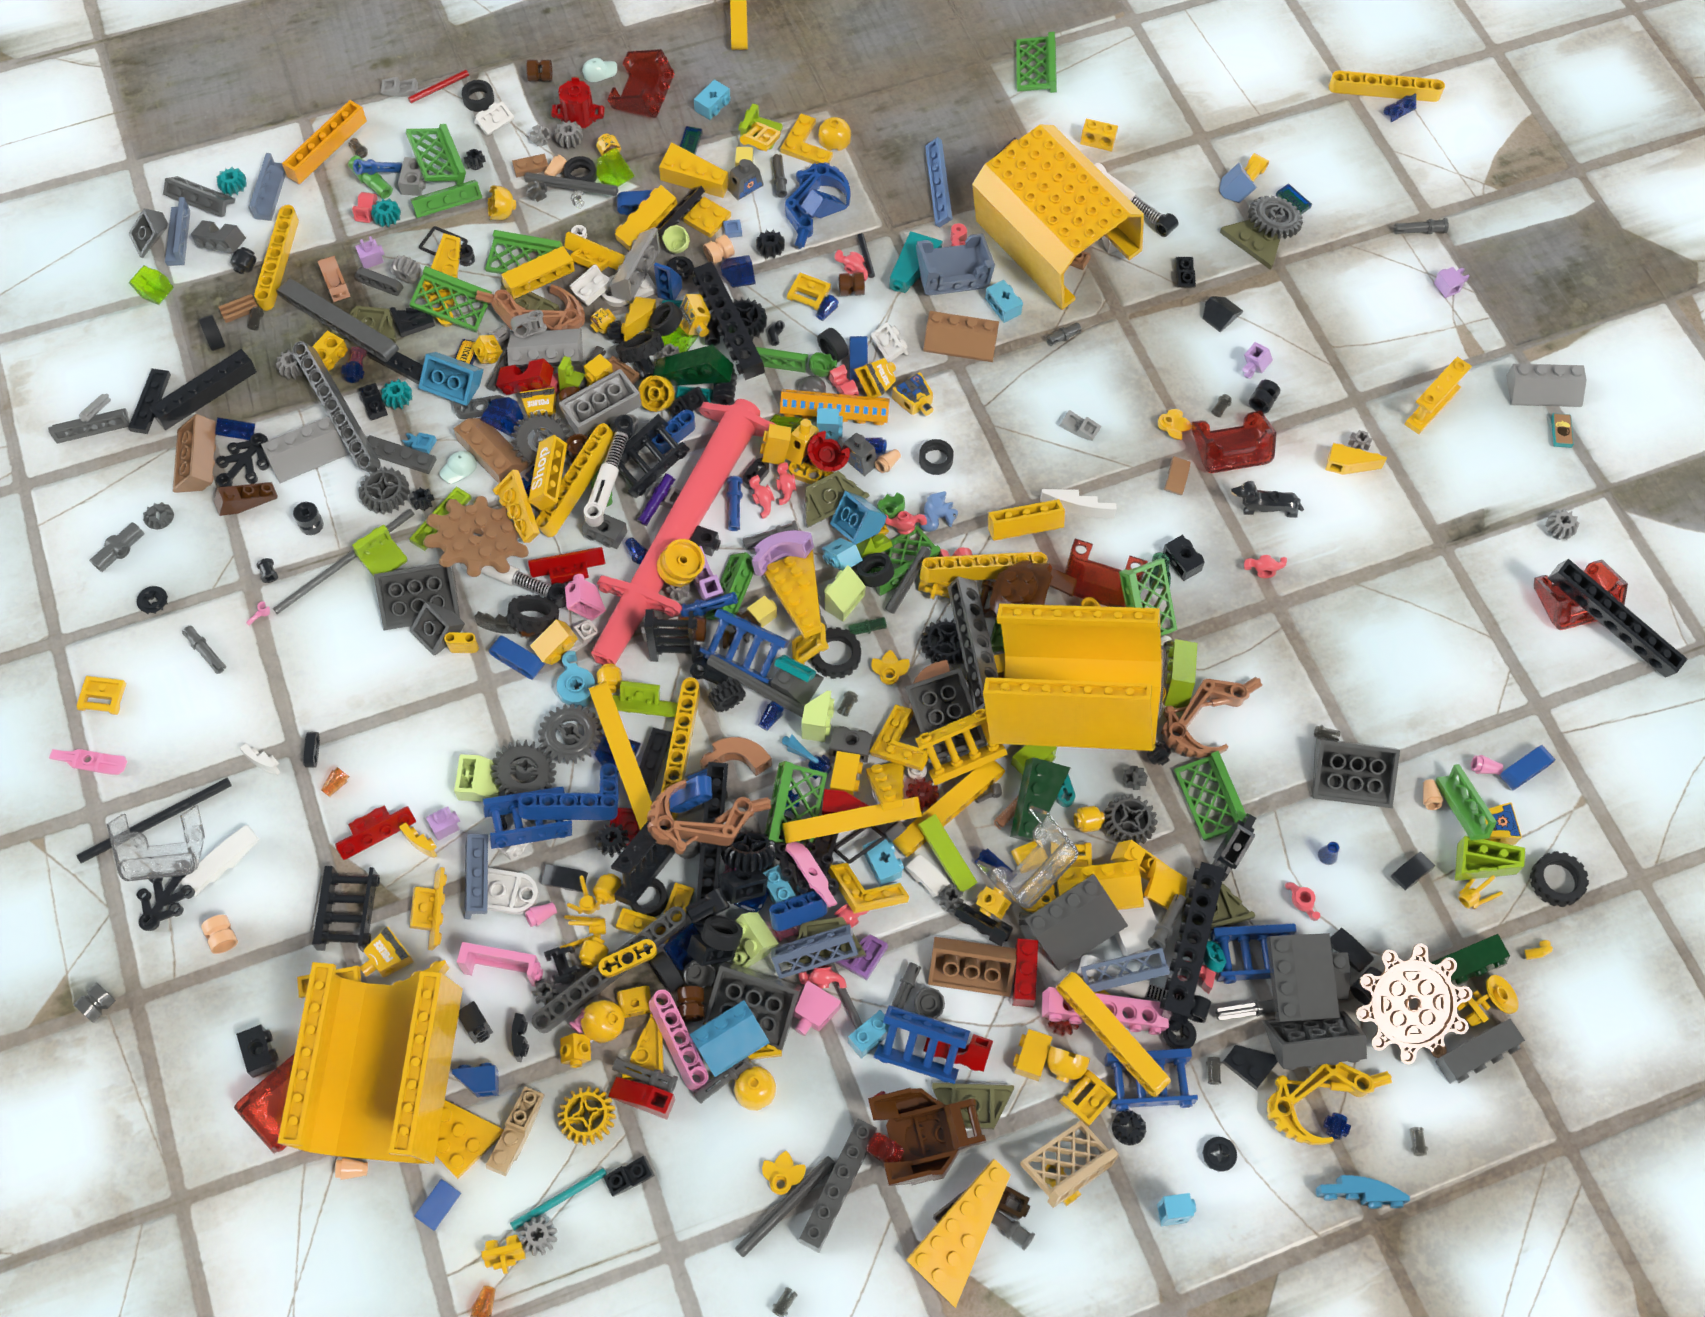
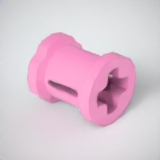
M582 1008L581 1014L568 1024L577 1034L584 1035L581 1018L584 1017L585 1012H583L584 1008Z

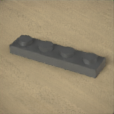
M371 435L367 438L379 459L429 474L437 460L434 455Z

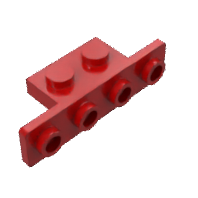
M602 547L528 561L531 576L550 575L552 585L573 581V577L576 574H583L584 578H589L588 567L605 564Z
M384 805L349 823L348 826L353 835L335 844V847L342 859L346 860L401 831L399 826L407 823L410 826L416 823V819L409 806L390 815Z

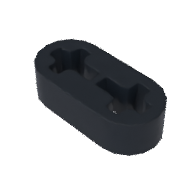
M762 458L756 459L743 475L744 487L753 489L748 479L750 480L756 475L760 478V484L769 473V463L762 462Z
M319 732L306 733L303 755L305 768L317 767L320 746Z

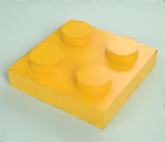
M703 197L683 220L687 225L711 238L723 226V221H727L731 217V212Z

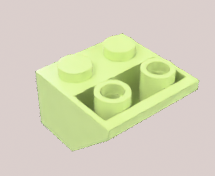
M848 565L844 570L838 572L836 580L832 584H828L824 591L825 611L842 622L845 621L863 599L866 586Z
M827 690L805 705L801 723L802 739L825 742L826 736H830L835 700L831 698V691Z
M460 754L454 789L458 800L483 802L485 798L499 796L500 791L498 789L500 785H495L494 781L496 779L491 777V774L494 772L491 770V766L495 765L492 760L480 755Z
M757 911L741 914L735 920L743 928V934L732 960L734 964L748 968L766 957L771 952V948L779 944Z

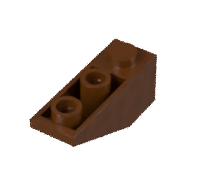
M272 482L217 487L214 504L219 516L233 515L278 498Z

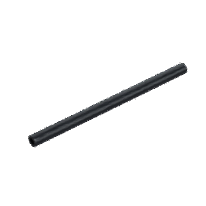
M227 777L77 854V859L82 864L231 787L232 784Z

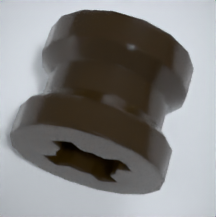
M724 631L723 649L730 647L736 631Z

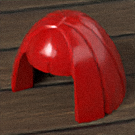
M821 431L809 441L807 447L809 459L819 470L824 472L838 471L847 464L850 450L848 447L842 450L837 441L825 439L826 431Z

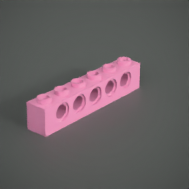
M1049 987L1042 992V1017L1049 1018L1053 1022L1068 1020L1070 1024L1085 1023L1059 994L1056 988ZM1095 993L1130 1032H1141L1143 1030L1148 1031L1151 1035H1159L1169 1028V1019L1161 1017L1163 1009H1159L1161 1002ZM1063 1003L1068 1006L1069 1011L1064 1009ZM1122 1011L1127 1013L1128 1019L1123 1016ZM1142 1014L1146 1015L1147 1021L1143 1019Z

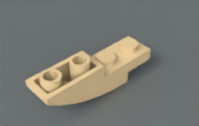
M526 1086L524 1087L505 1123L506 1127L486 1163V1169L503 1176L507 1175L514 1160H517L533 1127L544 1099L543 1093Z

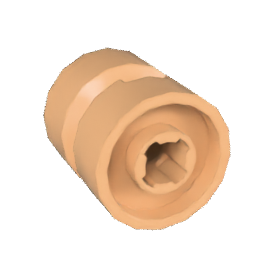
M725 234L716 238L715 242L710 241L703 245V251L709 262L713 261L714 265L721 262L722 257L727 259L735 254L732 242Z
M226 915L213 916L201 925V929L206 939H208L207 943L213 954L226 952L238 943L234 931L230 930L231 924Z

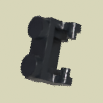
M574 946L561 949L557 947L544 952L546 961H551V956L553 957L559 974L558 977L557 974L552 975L554 984H570L575 979V975L572 972H580L582 970L581 965L569 967L565 954L568 952L574 953Z

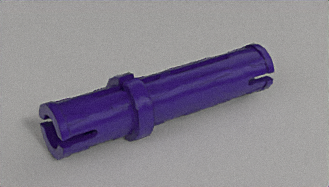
M665 473L658 487L654 488L655 492L637 521H640L639 523L647 526L664 497H667V492L675 481V478Z

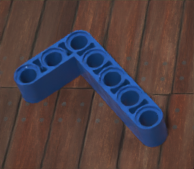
M611 763L602 765L600 769V793H523L518 798V814L522 819L613 820L618 815V768Z

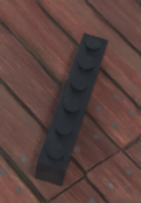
M240 349L149 408L155 419L166 431L257 371L252 360Z

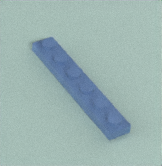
M937 137L928 143L925 148L935 225L942 227L952 220L943 144L942 140Z

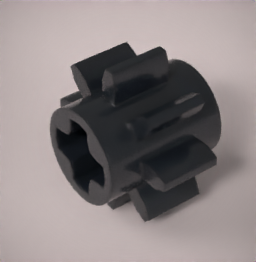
M471 149L466 152L467 157H464V162L467 164L468 169L479 170L483 168V163L486 162V159L481 150Z
M620 320L610 323V327H607L608 338L610 340L614 339L615 343L624 341Z
M420 487L412 492L414 497L410 498V501L414 504L416 510L421 509L425 511L429 507H433L431 501L435 499L429 489L425 490Z
M1155 742V749L1146 753L1148 759L1154 765L1158 763V765L1161 764L1163 766L1170 761L1168 757L1171 754V750L1164 742Z

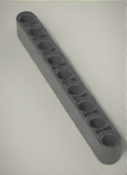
M290 278L276 290L282 299L384 362H388L399 350L396 343Z
M296 342L293 346V354L356 465L369 473L370 471L376 472L377 468L380 469V460L316 349L305 342Z
M678 906L670 908L614 953L643 939L652 940L658 948L687 924L685 911ZM675 914L683 916L679 922L672 921ZM663 926L666 928L664 934H656L658 927ZM647 946L641 952H638V950L635 949L634 951L636 952L638 959L641 958L639 954L643 952H646L647 955L650 954V949H652L653 946ZM633 954L630 960H622V962L625 964H630L634 959ZM617 957V958H615V961H616L617 963H615V964H613V965H616V964H617L618 967L621 968L622 966L620 965V963H619V961H618V957ZM609 962L605 964L606 967L603 970H606V968L610 966ZM598 965L537 1011L532 1017L533 1027L540 1033L550 1032L627 971L607 978L600 973ZM591 979H599L597 986L589 987ZM574 992H582L580 999L572 1000ZM558 1005H565L562 1013H555V1008ZM546 1017L548 1019L547 1024L539 1027V1020Z

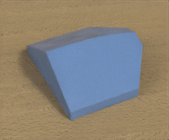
M1238 163L1222 177L1219 192L1224 198L1240 203L1257 186L1243 166Z

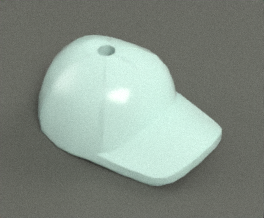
M592 58L585 62L582 72L587 81L598 82L615 76L617 64L614 61Z
M465 450L458 451L448 458V462L439 472L440 477L447 483L455 484L475 471L477 461L470 452Z

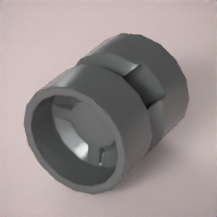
M97 982L87 990V996L82 995L73 1004L93 1023L102 1015V1009H108L116 1001Z

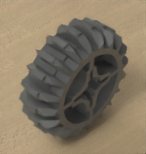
M384 466L383 470L377 468L374 473L370 471V476L364 475L365 481H360L359 497L368 510H374L376 514L380 511L382 514H385L386 511L392 514L393 509L399 511V505L404 506V501L408 500L410 490L406 477L403 474L401 475L399 470L395 471L392 467L387 470Z
M1125 794L1121 796V799L1118 797L1114 798V802H1109V808H1106L1104 811L1106 814L1104 815L1106 822L1104 823V828L1109 829L1107 835L1113 834V841L1117 839L1120 842L1133 840L1138 845L1140 842L1146 843L1147 839L1152 838V833L1156 831L1155 825L1158 823L1154 819L1157 815L1156 812H1151L1153 805L1147 806L1148 801H1140V796L1134 799L1133 794H1130L1129 798ZM1117 811L1120 812L1121 817L1118 824L1115 821V813ZM1142 817H1144L1146 824L1143 830L1140 828L1141 824L1139 823Z

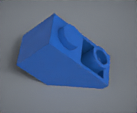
M482 1063L479 1067L460 1065L458 1069H452L454 1077L477 1098L499 1096L498 1069L492 1063Z

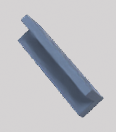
M271 153L265 154L249 205L254 218L258 220L272 221L286 175L282 163L274 162Z
M179 197L178 207H171L165 257L167 266L185 265L191 211L185 197Z
M467 834L464 919H471L472 914H487L488 834Z
M850 924L771 948V959L779 979L858 955ZM847 942L850 943L852 950L846 952L838 949L841 944ZM824 949L832 952L830 957L827 958L819 956V953ZM807 955L812 960L808 964H803L799 962L800 958ZM785 961L793 964L790 969L782 971L779 963Z
M1162 947L1081 967L1084 982L1093 992L1170 974ZM1159 953L1162 965L1153 967L1146 963L1150 955ZM1137 959L1142 963L1138 971L1133 972L1126 968L1130 960ZM1126 961L1124 966L1119 964L1120 962ZM1116 964L1122 969L1117 976L1112 977L1106 971L1110 965ZM1106 966L1104 970L1099 969V967ZM1096 969L1101 972V975L1097 981L1089 982L1086 971ZM1124 970L1129 972L1126 974H1122Z

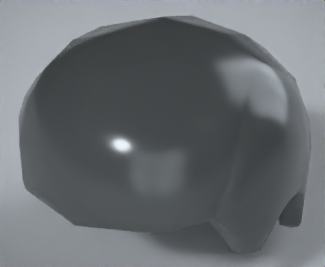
M808 376L801 380L799 390L826 393V386L820 377Z
M692 960L683 968V981L687 986L711 987L716 979V971L712 965L700 966L695 960Z
M934 988L922 989L916 994L913 1002L917 1014L931 1019L939 1017L945 1008L944 996L939 990Z

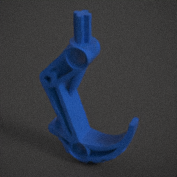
M827 162L814 163L809 169L798 171L796 173V180L800 183V187L785 201V215L798 234L795 246H798V249L804 248L807 238L813 234V219L806 215V210L801 207L812 189L818 190L820 186L835 187L844 193L846 206L850 205L851 191L847 178L837 167H832Z

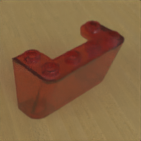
M662 49L628 51L623 61V65L629 74L627 83L621 96L616 88L613 87L607 100L615 110L656 118L674 77V70L671 68Z
M1075 538L1064 572L1077 580L1073 596L1082 599L1092 597L1099 604L1107 607H1126L1119 571L1122 570L1088 560L1093 544ZM1077 546H1084L1086 552L1083 554L1076 551ZM1129 556L1125 569L1131 570V564L1138 563L1141 566L1147 564L1148 561ZM1144 572L1136 573L1137 581L1140 583Z

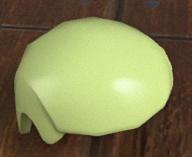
M670 226L662 236L665 247L673 254L682 253L689 246V235L681 226Z

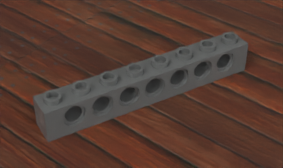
M957 577L947 588L975 711L985 709L983 690L986 677L999 678L977 582Z

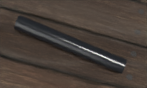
M860 233L857 237L865 260L868 277L873 278L875 273L863 233Z

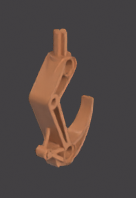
M551 284L550 293L559 297L564 302L566 309L564 311L541 310L544 315L543 322L546 324L547 330L579 329L585 323V312L581 303L568 291ZM477 290L475 299L491 303L496 313L511 330L510 321L513 317L534 311L526 310L516 304L510 293L506 290H497L495 294Z
M1254 677L1245 684L1205 679L1188 706L1176 709L1172 706H1166L1163 715L1167 718V722L1164 724L1161 734H1163V739L1168 747H1173L1176 749L1175 753L1180 755L1184 753L1186 757L1190 758L1192 756L1195 758L1209 757L1213 752L1219 751L1221 754L1227 751L1229 747L1227 744L1219 747H1207L1198 743L1190 735L1187 727L1202 707L1210 705L1212 707L1220 705L1241 706L1249 698L1250 693L1263 685L1260 678ZM1233 693H1237L1241 697H1236ZM1184 711L1180 719L1175 714V712ZM1172 732H1177L1180 736H1175Z
M686 780L669 786L657 796L647 815V820L649 821L647 829L653 838L657 840L656 843L668 844L675 848L674 850L677 854H683L686 846L693 841L729 846L733 843L743 825L755 812L771 809V801L768 797L753 801L746 797H740L735 801L733 807L717 817L714 823L674 821L669 811L668 802L675 792L685 788L687 783ZM738 807L744 808L745 812L740 811ZM660 826H666L669 830H663Z

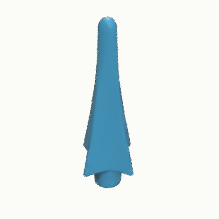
M793 734L790 738L788 736L783 737L782 742L787 746L788 752L800 755L814 763L819 762Z

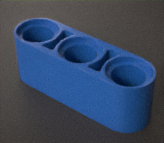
M652 190L618 193L617 211L622 215L635 213L640 203L650 197Z
M850 336V380L860 381L854 369L868 364L867 336Z
M691 410L681 411L667 422L669 425L665 430L679 443L694 431L696 427L694 413ZM660 434L652 439V443L662 454L672 449Z
M502 635L499 636L488 650L494 658L531 680L535 678L545 665L538 656Z
M1540 745L1505 769L1499 776L1514 791L1550 766L1556 759L1543 745Z
M701 775L686 781L685 788L675 792L669 799V811L683 813L712 799V778Z
M815 890L773 904L769 908L771 927L776 931H783L821 918L827 914V904Z

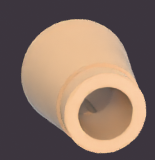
M561 155L554 156L544 171V175L557 176L564 171L566 159Z
M893 449L877 457L875 461L876 469L881 473L889 472L899 458H901L900 452L897 449Z
M1433 779L1425 780L1423 782V804L1428 810L1441 808L1443 798Z
M347 1158L336 1160L335 1178L345 1180L367 1176L368 1162Z

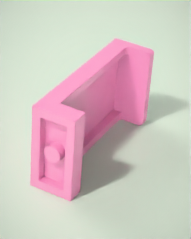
M465 942L461 944L457 964L463 974L472 976L475 964L527 973V977L534 987H536L535 983L542 980L543 969H541L536 955Z

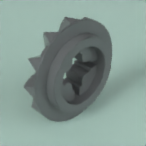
M163 502L160 504L154 503L153 506L147 507V511L143 513L145 524L155 530L167 527L174 518L172 508L169 504L166 505ZM157 512L160 513V517H159L160 520H158V518H156V513H157Z

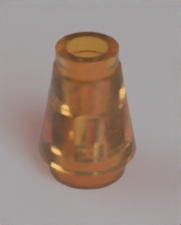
M336 767L335 770L330 772L321 791L331 797L332 794L348 782L347 779L350 776Z
M483 1286L470 1309V1317L492 1316L496 1289L490 1286Z

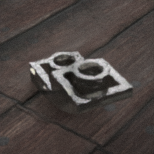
M480 611L474 616L477 626L486 630L502 634H515L517 632V629L511 627V623H508L507 616L504 617L498 614L494 619L490 614H483Z

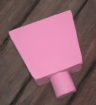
M576 574L573 577V581L566 585L567 609L591 621L606 611L597 587L586 581L583 574Z
M807 981L794 1011V1016L800 1020L795 1030L803 1036L807 1034L810 1027L820 1031L840 1010L841 1001Z

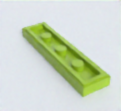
M456 486L432 514L447 515L449 512L446 509V504L450 499H455L461 505L466 506L472 497ZM425 521L409 540L425 551L428 547L424 545V539L427 535L435 534L438 531L430 527Z
M936 814L917 825L954 886L956 885L958 892H964L978 883Z

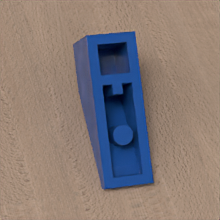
M814 189L810 191L801 205L806 210L805 214L811 218H823L845 210L848 207L836 196Z
M655 262L654 271L658 298L676 300L682 289L681 276L672 268Z

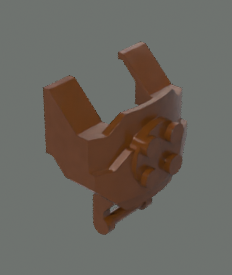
M1022 560L1000 572L995 582L983 580L980 599L985 618H997L999 604L1045 605L1049 586L1069 595V597H1073L1077 580L1052 568L1050 563H1032V561ZM989 591H992L990 608L984 609Z
M907 1088L868 1098L873 1121L888 1120L886 1128L895 1161L884 1163L889 1186L908 1184L913 1186L932 1180L944 1179L960 1150L987 1142L985 1135L981 1131L975 1108L977 1103L974 1098L945 1105L922 1088ZM962 1109H967L974 1137H967L961 1113Z

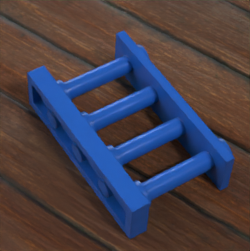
M717 609L715 617L719 618L718 621L720 623L709 648H700L699 651L704 653L703 657L708 659L711 654H714L761 682L771 683L772 678L767 676L778 650L787 648L790 640L724 609ZM732 624L736 626L737 631L726 656H723L715 651L726 626ZM749 632L753 634L754 640L742 665L732 659L743 635ZM766 640L771 642V648L759 673L751 669L750 666L760 643Z
M562 786V787L549 788V789H543V790H536V791H530V792H524V793H565V792H564V788H563V786ZM523 793L483 799L484 817H492L495 833H490L491 849L572 836L571 820H555L556 823L544 824L543 820H534L536 826L524 828L522 818L518 814V798ZM512 813L515 829L503 831L500 815Z
M1276 924L1213 928L1210 934L1211 941L1220 944L1226 959L1224 972L1219 973L1217 982L1224 981V984H1232L1239 980L1271 979L1266 938L1270 936L1294 935L1297 932L1296 925ZM1250 940L1261 942L1265 969L1253 970L1249 948ZM1230 941H1238L1241 944L1244 970L1232 971L1228 945Z
M889 1005L883 1023L889 1025L885 1044H878L874 1058L883 1063H890L940 1079L946 1083L955 1084L959 1069L953 1068L958 1048L965 1049L970 1031ZM897 1028L910 1032L904 1052L892 1048ZM918 1034L930 1038L925 1058L912 1055ZM938 1041L950 1044L945 1065L933 1061Z
M1191 1048L1146 1051L1163 1071L1166 1063H1174L1177 1067L1180 1096L1169 1097L1166 1086L1159 1094V1097L1147 1098L1146 1090L1136 1080L1138 1098L1126 1099L1122 1074L1124 1066L1113 1053L1106 1054L1104 1058L1105 1067L1111 1066V1069L1114 1070L1117 1099L1112 1100L1110 1103V1109L1122 1112L1134 1107L1180 1105V1108H1189L1198 1100V1095H1189L1185 1065L1192 1058Z

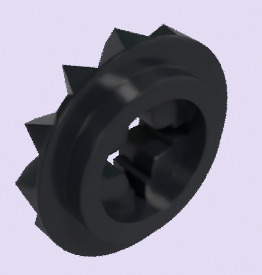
M684 256L674 257L666 265L677 272L681 279H688V276L693 273V262ZM677 266L681 269L683 268V271L677 270Z
M147 587L139 593L136 601L137 606L146 614H156L157 611L163 610V607L168 604V595L161 587ZM155 597L157 602L151 604L148 600H153Z
M1169 1020V1028L1163 1031V1038L1166 1045L1172 1049H1189L1194 1045L1197 1033L1190 1021L1184 1024ZM1182 1027V1035L1185 1036V1038L1181 1037V1039L1177 1042V1035L1174 1034V1032H1178Z
M1133 1110L1122 1111L1113 1120V1135L1124 1145H1136L1145 1137L1147 1132L1146 1122L1142 1119L1141 1115L1133 1112ZM1131 1120L1132 1127H1135L1136 1130H1132L1129 1136H1127V1128H1124L1123 1125H1127Z
M1213 1137L1205 1143L1202 1154L1204 1162L1210 1169L1224 1172L1230 1170L1235 1165L1237 1150L1230 1140L1224 1137ZM1219 1146L1221 1153L1226 1155V1157L1221 1158L1220 1162L1218 1157L1213 1154L1218 1151Z

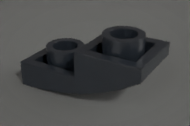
M1176 257L1175 269L1178 287L1195 288L1196 279L1193 257Z
M376 383L359 388L371 421L388 415Z
M696 387L684 396L674 400L668 410L672 417H675L683 410H691L692 412L697 410L703 402H708L701 388Z
M1420 851L1398 868L1390 877L1406 891L1416 884L1421 877L1432 871L1436 865Z
M546 864L541 884L569 891L583 892L579 877L582 875L586 883L588 872Z
M1342 927L1330 937L1331 947L1338 953H1348L1350 966L1359 973L1374 960V957L1364 946Z
M515 1013L511 1039L514 1057L517 1062H522L523 1056L526 1057L529 1051L528 1041L524 1036H521L526 1033L528 1022H526L525 1016L519 1013Z
M642 1156L626 1166L615 1169L603 1178L612 1197L647 1181L655 1175L646 1156Z

